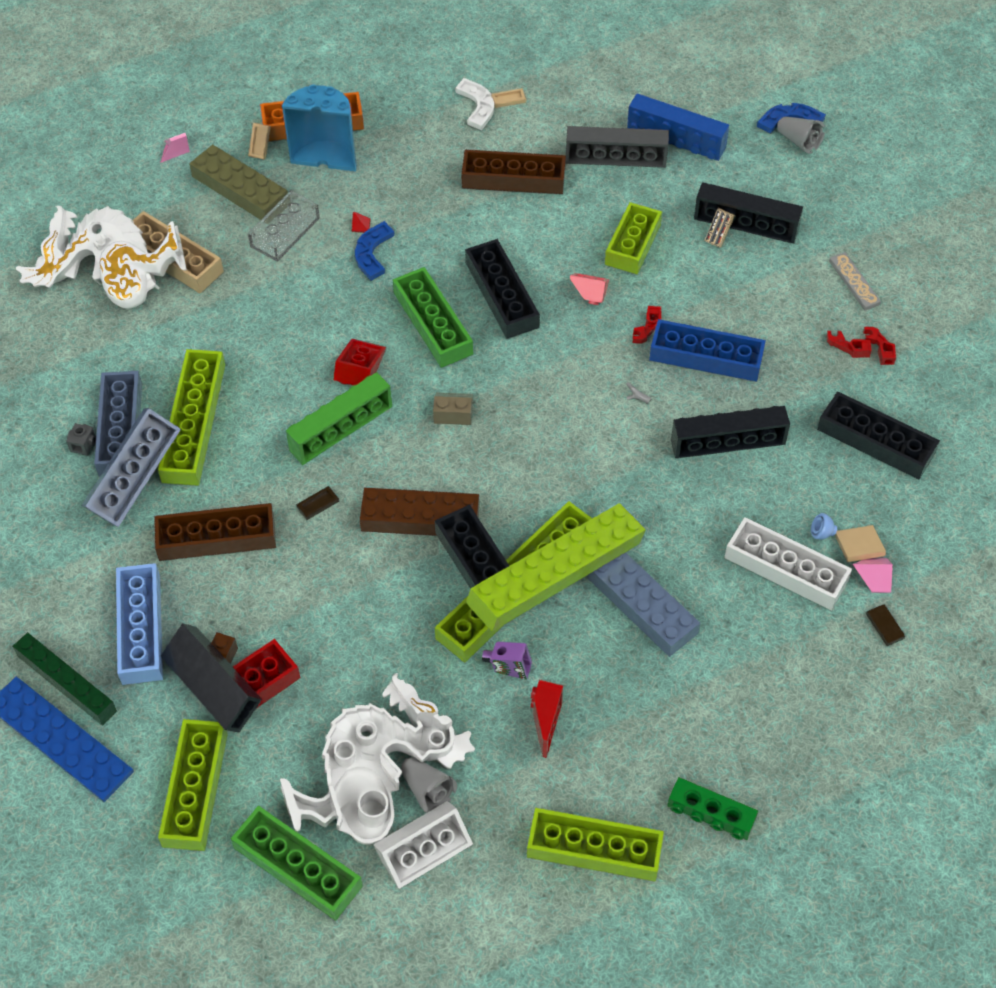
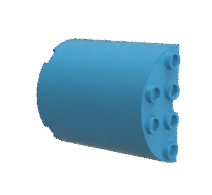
M314 84L290 94L283 102L282 110L291 164L314 167L326 164L330 169L356 172L357 164L351 107L347 97L334 87Z

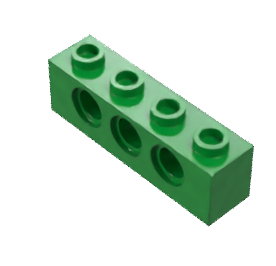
M678 777L667 805L674 813L687 814L693 821L708 823L714 830L729 832L733 838L738 840H748L758 815V810L680 777ZM687 800H694L697 804L691 805ZM708 808H713V809H715L717 812H716V813H710V812L707 811V809H708ZM732 816L736 818L737 821L731 822L727 819V817Z

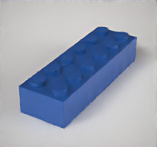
M638 93L633 98L628 109L627 128L669 130L668 144L719 161L726 149L729 124Z
M658 319L649 360L757 382L766 340Z

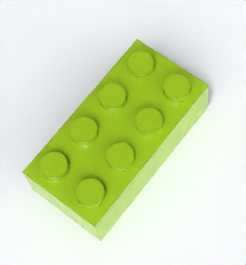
M629 202L606 249L605 265L638 275L661 226L662 211Z

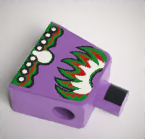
M496 642L493 651L484 650L482 654V661L492 663L495 673L525 680L528 679L532 660L526 643Z

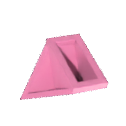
M186 133L165 140L166 145L160 163L190 152Z
M887 558L864 559L853 564L871 590V593H891L893 564Z

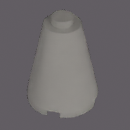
M785 116L777 124L778 131L808 154L812 153L811 150L813 148L816 150L819 148L825 135L822 132L825 125L819 120Z
M416 757L407 758L402 763V775L419 805L426 813L446 801L450 802L452 800L449 796L452 791L455 793L457 790V783L452 777L425 762L421 763Z

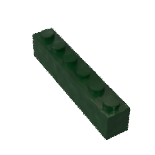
M28 632L13 645L17 656L100 725L103 726L117 712L110 698Z

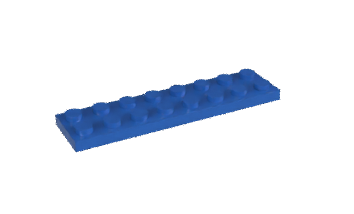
M17 676L0 691V719L101 801L105 802L134 772L130 766Z

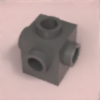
M74 424L72 430L68 432L66 440L70 452L88 456L92 446L96 444V435L93 427L86 424Z

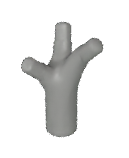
M629 382L626 383L633 395L627 396V400L639 399L646 404L651 401V397L638 391Z

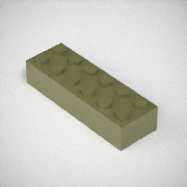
M213 144L189 163L193 178L265 223L269 222L289 204L288 192L285 188Z

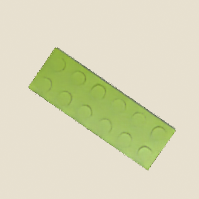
M183 719L158 835L162 848L205 851L228 735L227 730L219 722Z
M535 808L527 845V858L656 882L664 831Z

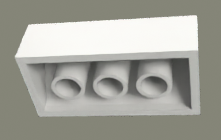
M446 801L373 845L383 865L400 889L473 845L457 808Z

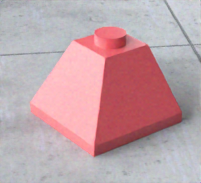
M579 273L570 275V280L584 300H589V304L599 305V302L602 303L604 301L609 279Z

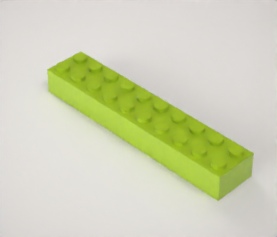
M568 501L506 559L509 566L592 518ZM468 596L434 627L435 639L464 663L503 627L501 626L492 632L466 603Z
M618 503L470 589L466 603L493 632L639 545L646 529Z

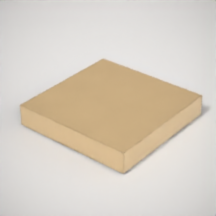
M873 525L840 530L835 534L847 562L886 555V550Z

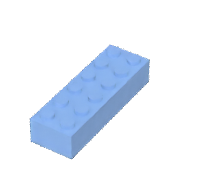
M154 563L116 568L117 674L122 685L163 680L160 574L157 565Z

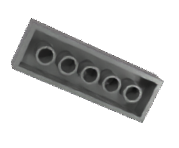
M567 126L566 164L666 168L669 130Z

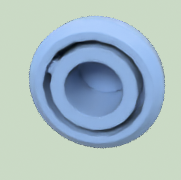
M820 513L814 518L811 525V534L814 539L822 540L836 534L837 526L834 525L830 516Z

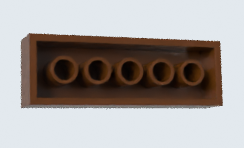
M465 149L461 173L462 188L563 194L566 155Z
M364 487L360 513L361 531L437 536L435 534V520L469 504L479 518V494Z
M272 503L154 516L155 550L159 561L276 548Z

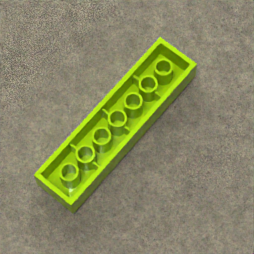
M186 349L169 421L181 430L159 463L158 473L162 483L195 486L200 484L225 370L223 351Z

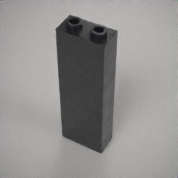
M184 623L181 624L161 654V657L225 730L240 733L262 698L197 627Z

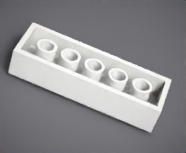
M744 517L728 543L725 553V559L831 611L848 583L852 568Z

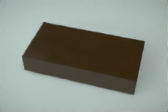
M327 486L296 504L305 519L308 520L338 503L339 498Z
M885 604L867 611V617L886 646L905 639L904 633Z

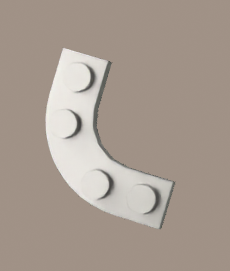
M463 78L456 87V93L470 98L477 104L476 110L467 120V125L482 130L493 116L494 101L491 93L485 87Z

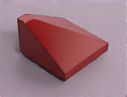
M353 212L352 232L364 233L369 230L371 219Z

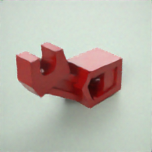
M648 306L645 327L634 328L632 343L642 344L647 342V338L656 329L658 319L661 320L660 306Z
M864 327L863 334H869L865 335V340H871V344L876 343L879 346L880 365H894L896 360L895 344L890 343L879 332V329Z
M827 330V343L830 346L839 348L850 354L852 358H870L872 351L871 340L852 339L848 342L841 331L837 332V336H833L831 331Z

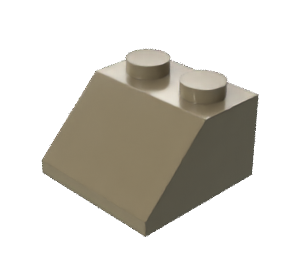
M436 392L433 406L434 424L471 425L473 394Z

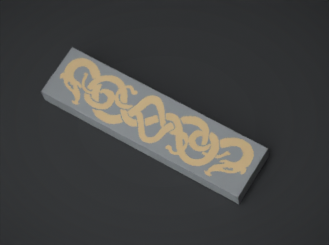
M845 252L830 257L829 262L864 311L881 304L880 299Z

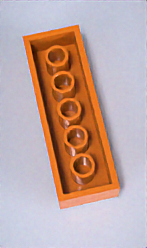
M359 92L343 93L350 103L353 131L364 129ZM284 101L260 104L262 122L265 125L271 126L269 141L287 139L282 110Z

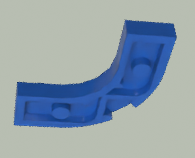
M792 103V105L786 106L780 104L769 109L757 122V127L771 134L777 127L778 121L785 116L823 122L826 114L800 103Z
M385 221L364 232L357 241L355 249L356 263L370 281L385 273V268L373 255L374 249L379 244L395 236L394 231Z

